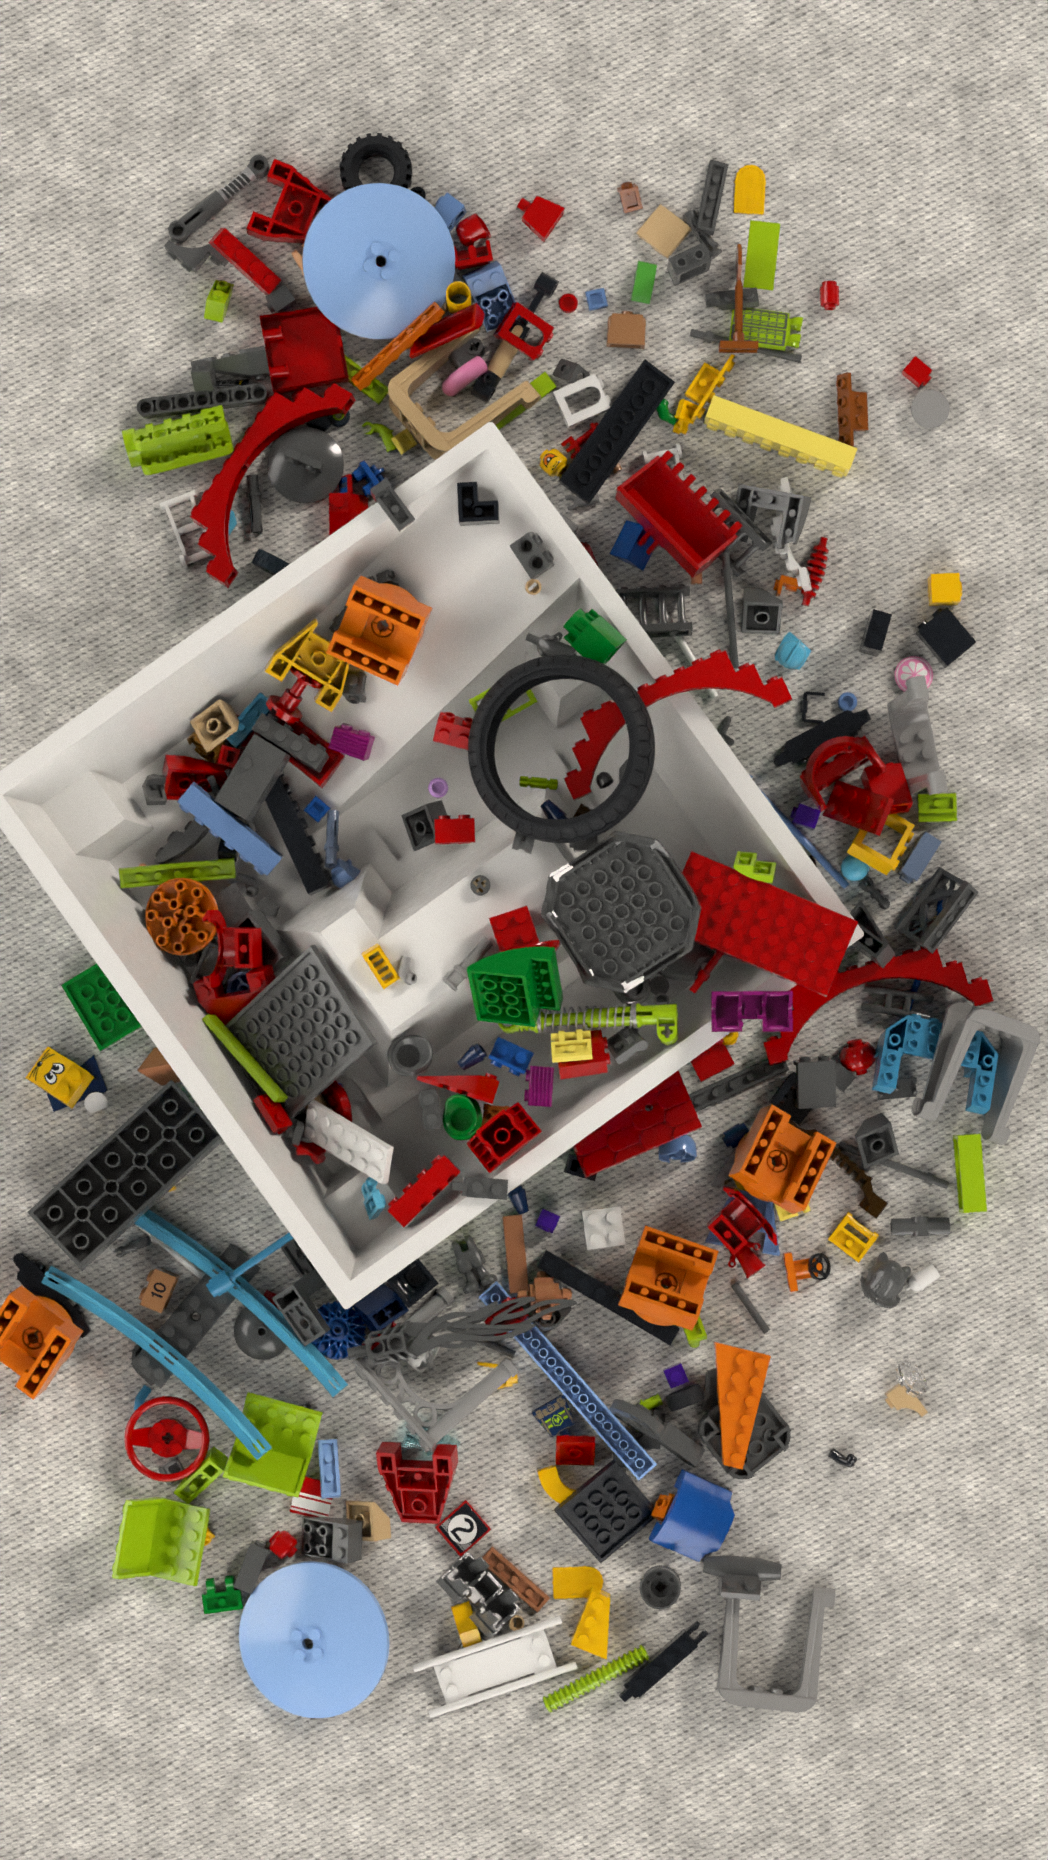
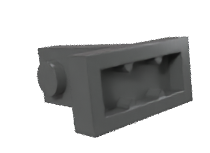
M387 478L370 489L373 499L378 502L399 532L415 521V518L393 490Z

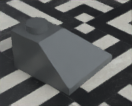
M744 588L742 633L780 634L783 601L764 589Z
M442 800L425 804L401 815L414 851L435 843L434 819H439L438 816L447 815Z
M883 1113L863 1121L855 1134L864 1169L899 1154L892 1124Z

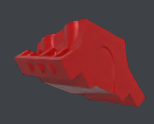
M517 1102L508 1109L500 1111L480 1127L466 1144L490 1174L519 1152L531 1140L536 1138L542 1131L521 1104Z

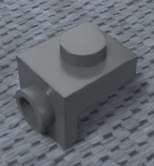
M347 673L342 694L349 703L358 704L359 702H366V697L363 694L367 678L365 673Z
M152 774L146 777L142 788L147 805L166 804L167 797L163 786L166 780L165 775Z

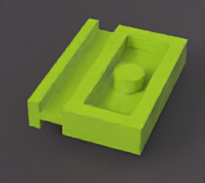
M956 793L917 795L918 823L957 821Z

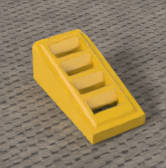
M378 943L361 953L383 989L400 979ZM377 951L379 952V955L369 960V956L373 955ZM383 958V962L375 967L373 966L374 963ZM386 965L388 966L386 970L378 974V970L382 969ZM392 972L393 975L387 978L386 980L383 981L381 979L385 975Z

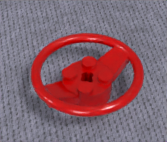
M173 1396L156 1397L139 1406L131 1415L124 1436L125 1449L133 1466L146 1477L162 1482L181 1480L195 1472L203 1463L210 1442L208 1425L201 1412L190 1402ZM161 1404H174L185 1408L196 1418L201 1432L185 1428L178 1419L174 1418L161 1419L150 1427L136 1429L134 1427L140 1416L148 1409ZM167 1433H171L170 1436H173L169 1443L163 1438ZM133 1445L151 1448L153 1453L165 1458L174 1457L185 1449H200V1452L194 1462L186 1469L173 1474H161L148 1469L139 1461L134 1452Z

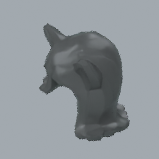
M882 1252L878 1256L876 1264L869 1270L867 1278L863 1276L860 1278L864 1296L880 1307H896L900 1302V1298L897 1295L902 1291L905 1280L911 1273V1268L909 1266L901 1267L896 1261L888 1260L887 1254Z

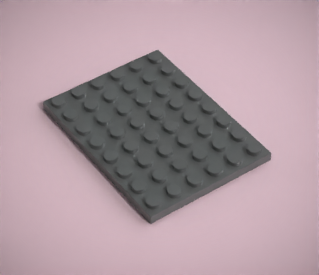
M316 945L309 946L225 1025L288 1096L285 1102L279 1103L290 1120L377 1043ZM235 1058L258 1096L266 1094Z

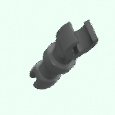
M870 877L864 878V881L859 883L860 888L870 893V897L879 903L880 908L886 910L890 907L889 900L880 894L881 891L875 888L874 882Z
M146 1236L136 1242L131 1241L126 1246H120L114 1252L121 1251L122 1253L117 1254L116 1257H122L126 1253L131 1251L134 1253L137 1251L136 1249L147 1247L152 1242L149 1236Z

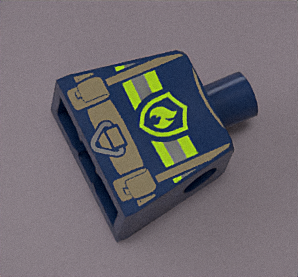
M563 1393L532 1411L533 1416L551 1437L558 1433L560 1436H573L569 1427L574 1425L575 1422Z

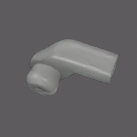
M402 956L398 974L404 983L408 985L415 984L417 976L409 968L411 958Z

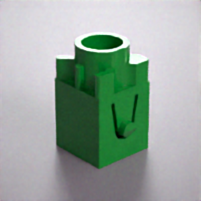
M581 608L578 609L563 626L569 632L563 638L581 656L603 664L608 663L627 640L593 609L586 613Z

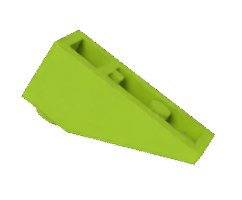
M213 1446L207 1452L200 1467L183 1479L174 1490V1494L184 1502L190 1503L224 1472L228 1457Z

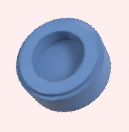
M843 693L838 699V706L842 711H852L857 706V698L852 693Z

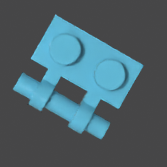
M371 1177L367 1178L361 1187V1192L365 1199L363 1203L369 1220L377 1218L386 1205L384 1195L380 1194L379 1189H376L378 1182Z

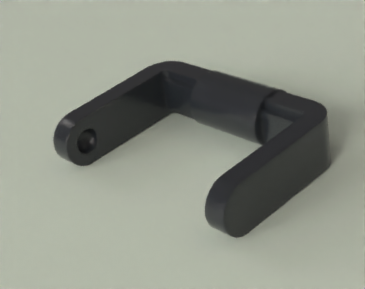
M805 692L803 694V701H800L802 721L806 723H823V720L806 719L808 710L807 695L825 696V693Z

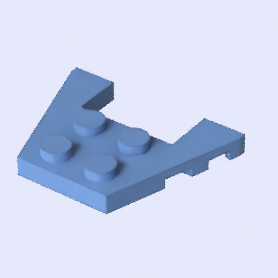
M739 1190L761 1212L776 1232L773 1202L757 1199L747 1191ZM733 1196L728 1197L723 1208L734 1199ZM761 1227L757 1232L765 1233L762 1253L780 1256L779 1245L776 1246L768 1238L763 1227ZM710 1230L705 1243L723 1246V1243Z

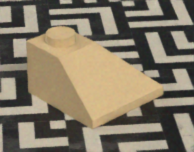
M219 699L191 720L190 723L205 751L209 752L238 730L239 719L232 706Z
M346 1501L347 1519L363 1521L362 1541H379L391 1538L390 1518L375 1502Z

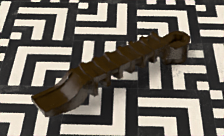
M791 1119L788 1122L809 1136H813L814 1132H818L816 1129L805 1130ZM834 1147L829 1159L834 1162L837 1156L841 1158L837 1166L842 1169L846 1163L848 1168L844 1173L850 1176L853 1170L856 1172L852 1180L855 1183H858V1181L862 1183L860 1188L865 1195L858 1206L877 1219L888 1203L873 1192L871 1183L873 1178L867 1176L863 1169H859L855 1162L849 1160V1157L843 1154L841 1149Z

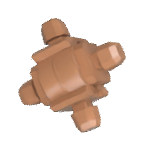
M539 1271L537 1278H534V1284H529V1291H518L517 1298L534 1297L535 1300L530 1302L531 1307L545 1300H569L572 1298V1291L569 1288L559 1289V1283H554L553 1277H548V1273ZM548 1304L535 1309V1313L559 1304ZM552 1312L542 1316V1319L550 1320Z

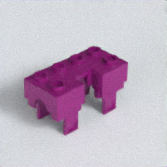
M712 991L711 1032H742V1019H761V1032H792L793 991Z

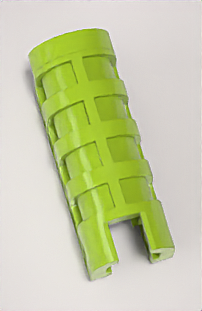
M222 405L203 409L201 413L192 416L188 413L182 415L180 419L172 420V418L165 419L164 423L154 425L149 423L142 429L135 430V428H130L122 431L131 467L141 466L145 475H153L226 456L234 450Z

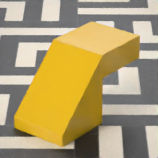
M470 1601L452 1606V1613L463 1648L482 1642L478 1627L469 1618L473 1613Z

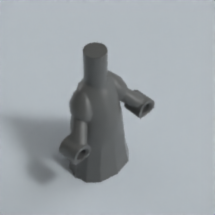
M560 632L552 636L546 634L540 638L528 633L526 641L537 645L538 653L542 657L557 654H577V651L572 646L560 642L563 637Z

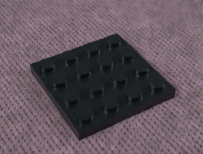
M614 1459L554 1508L557 1515L600 1563L605 1561L655 1519L651 1515L655 1506Z

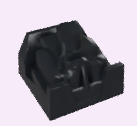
M416 1259L387 1280L408 1308L439 1284L419 1259Z

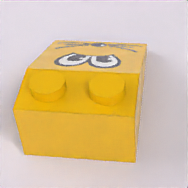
M48 1046L26 1076L27 1080L71 1109H73L94 1078L88 1071Z

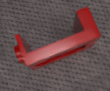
M516 302L511 305L493 336L499 340L503 339L529 357L528 360L533 361L540 358L544 351L542 349L544 344L549 343L552 339L554 327ZM518 315L542 332L543 336L536 347L527 344L509 331Z

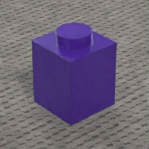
M799 803L797 807H793L790 817L793 818L792 823L814 830L821 812Z
M681 1362L663 1369L671 1389L689 1382Z

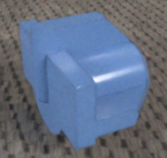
M338 858L337 866L331 870L332 881L337 887L341 888L354 880L361 870L352 866L351 859L345 862Z

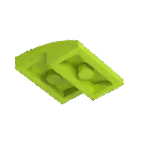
M737 851L733 868L749 878L773 883L777 862L757 861V853Z

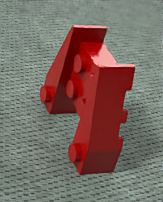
M274 159L267 175V181L282 187L283 190L271 218L253 211L246 228L247 234L269 242L304 243L319 204L326 205L331 198L313 185L309 179L301 175L292 165Z

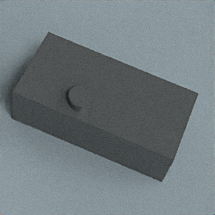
M254 734L214 801L243 819L252 822L291 758V755Z

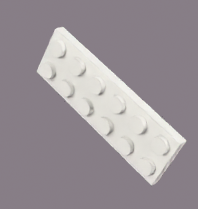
M316 1100L309 1103L304 1137L381 1184L388 1183L394 1147Z

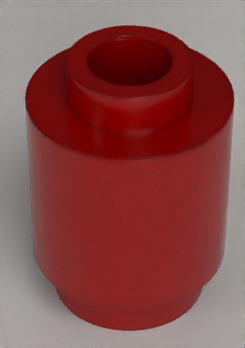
M824 281L820 287V306L824 307L825 310H835L839 306V286H837L836 281Z

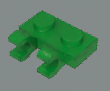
M233 1575L226 1576L225 1591L216 1592L214 1578L206 1579L207 1593L202 1594L204 1614L243 1609L241 1590L234 1588Z

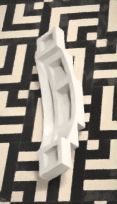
M788 477L781 478V485L778 486L779 491L792 493ZM775 510L776 516L779 517L773 518L774 524L771 525L772 535L777 538V542L774 543L776 554H780L781 558L785 559L787 570H791L793 576L796 575L798 586H802L804 592L810 591L812 587L809 572L806 567L802 568L797 563L789 543L784 544V549L777 548L784 512Z

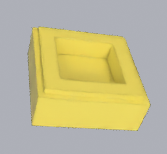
M407 428L391 438L401 455L417 445Z

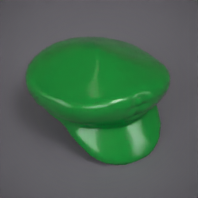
M455 1094L446 1100L443 1111V1126L451 1138L458 1141L470 1140L482 1126L481 1107L474 1098Z

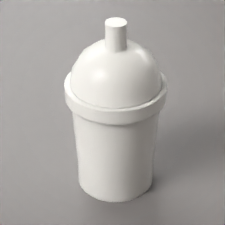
M933 1264L923 1270L915 1274L913 1273L908 1280L909 1286L905 1289L907 1291L910 1289L913 1291H923L924 1288L940 1278V1275Z

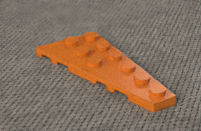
M714 1342L722 1439V1464L743 1470L771 1356Z

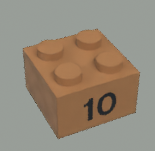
M161 1267L150 1270L146 1279L149 1282L148 1286L142 1289L139 1296L141 1300L140 1305L159 1313L165 1312L180 1275Z

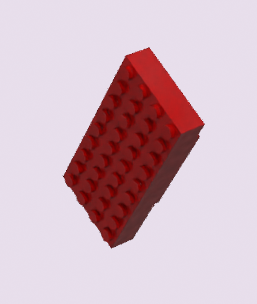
M691 851L682 873L694 890L702 907L695 942L827 997L858 921L766 882L749 878L733 868Z

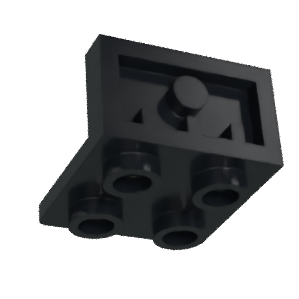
M792 1071L770 1099L769 1103L791 1115L790 1119L800 1125L812 1108L798 1109L794 1107L793 1098H797L796 1073Z

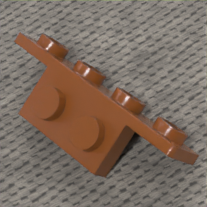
M846 372L837 375L836 381L839 425L838 441L854 447L853 431L869 430L867 393L852 391L851 373Z

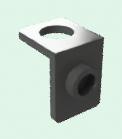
M560 359L553 375L574 383L577 382L579 373L582 372L583 378L590 376V373L577 363Z

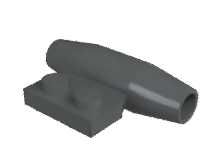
M710 1556L704 1557L703 1573L723 1577L721 1597L760 1601L761 1581L781 1580L782 1564L754 1557Z

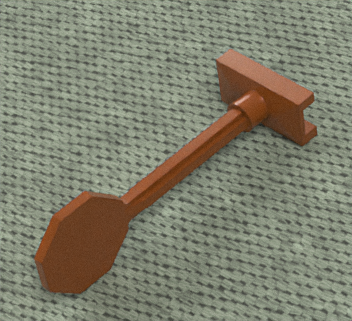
M737 244L735 333H733V341H720L719 353H757L758 341H744L741 244Z

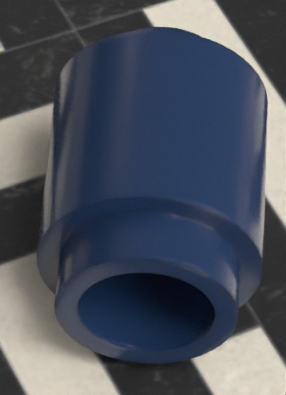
M744 1122L738 1123L723 1132L724 1137H722V1140L727 1148L731 1146L734 1149L749 1130Z

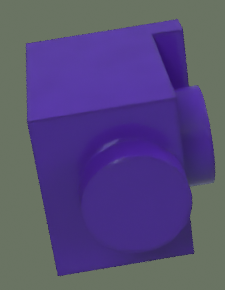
M542 1208L535 1226L546 1232L553 1233L560 1216Z

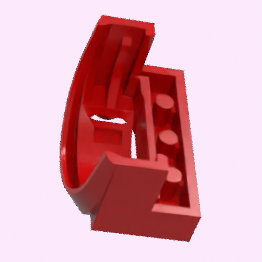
M865 735L861 738L859 736L856 738L849 736L836 737L822 743L812 753L806 769L801 772L800 786L807 797H811L820 812L827 809V806L819 793L820 791L868 761L872 763L879 775L886 772V765ZM836 755V756L834 757L835 760H833V761L830 762L829 764H828V762H825V761L828 760L830 757Z

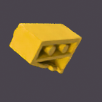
M592 1586L571 1639L572 1646L606 1660L610 1593Z

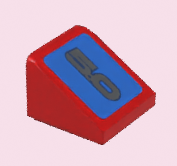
M351 474L342 476L339 483V493L353 494V478Z

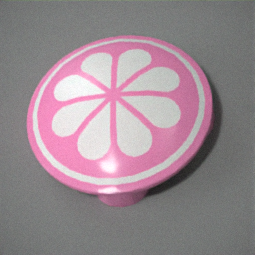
M907 657L895 669V681L904 692L907 691L906 680L909 678L925 675L927 688L933 679L930 664L921 657Z

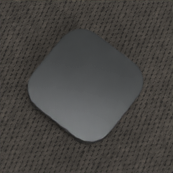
M763 1392L743 1470L722 1464V1439L718 1403L703 1415L698 1425V1434L702 1442L722 1468L736 1479H750L754 1477L753 1474L779 1453L785 1452L788 1449L791 1439L789 1425L783 1420Z

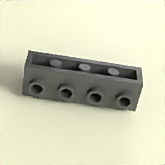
M261 713L252 727V731L320 773L329 759V755L326 753L327 749L318 743L316 746L309 742L311 739L302 733L298 736L293 732L294 729L286 723L283 726L277 723L278 719L268 713L266 716Z

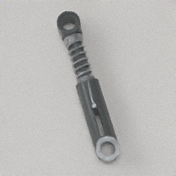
M263 155L253 156L247 168L241 171V175H237V178L229 181L228 185L225 184V188L221 187V190L213 191L179 220L171 222L168 227L171 239L176 243L185 242L188 236L226 207V202H229L228 199L230 197L233 198L234 194L237 195L238 191L241 192L240 189L245 188V185H249L250 181L253 182L255 179L265 177L270 170L266 157ZM258 163L264 164V168L261 170H256L255 166ZM176 229H183L181 235H174Z

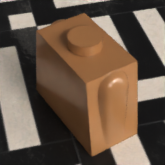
M622 311V314L612 313L608 317L607 347L644 349L646 319L643 315L633 314L631 311Z

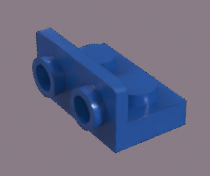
M498 1037L488 1059H491L490 1064L499 1068L504 1065L510 1068L508 1072L520 1076V1074H525L534 1053Z

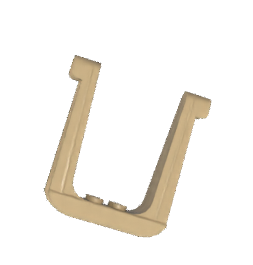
M481 327L428 351L389 381L388 399L392 413L434 460L441 457L488 422H493L496 425L520 404L525 409H530L541 398L528 381H524L455 430L446 433L437 430L432 418L429 416L426 418L422 413V407L417 402L415 404L412 402L410 395L449 360L448 357L454 350L460 348L477 335Z

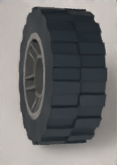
M261 549L257 550L251 562L272 575L277 574L289 565L286 561Z

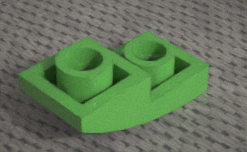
M638 261L631 301L650 304L657 264Z

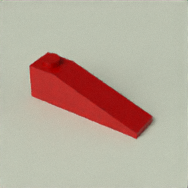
M329 493V536L368 509V497L352 493Z
M165 755L162 775L166 777L163 786L167 800H179L193 782L206 792H212L207 777L214 775L221 789L227 780L225 770L228 768L233 770V768L188 756Z
M486 1073L485 1076L417 1077L418 1081L491 1104L494 1102L500 1081L496 1080L497 1076Z

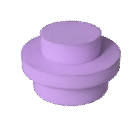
M434 778L428 785L429 793L436 798L445 796L448 792L447 782L442 778Z

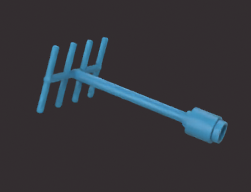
M287 1233L232 1272L228 1271L226 1273L225 1270L221 1271L206 1284L208 1290L214 1298L217 1295L221 1296L235 1286L233 1283L236 1281L235 1278L294 1238L290 1233Z

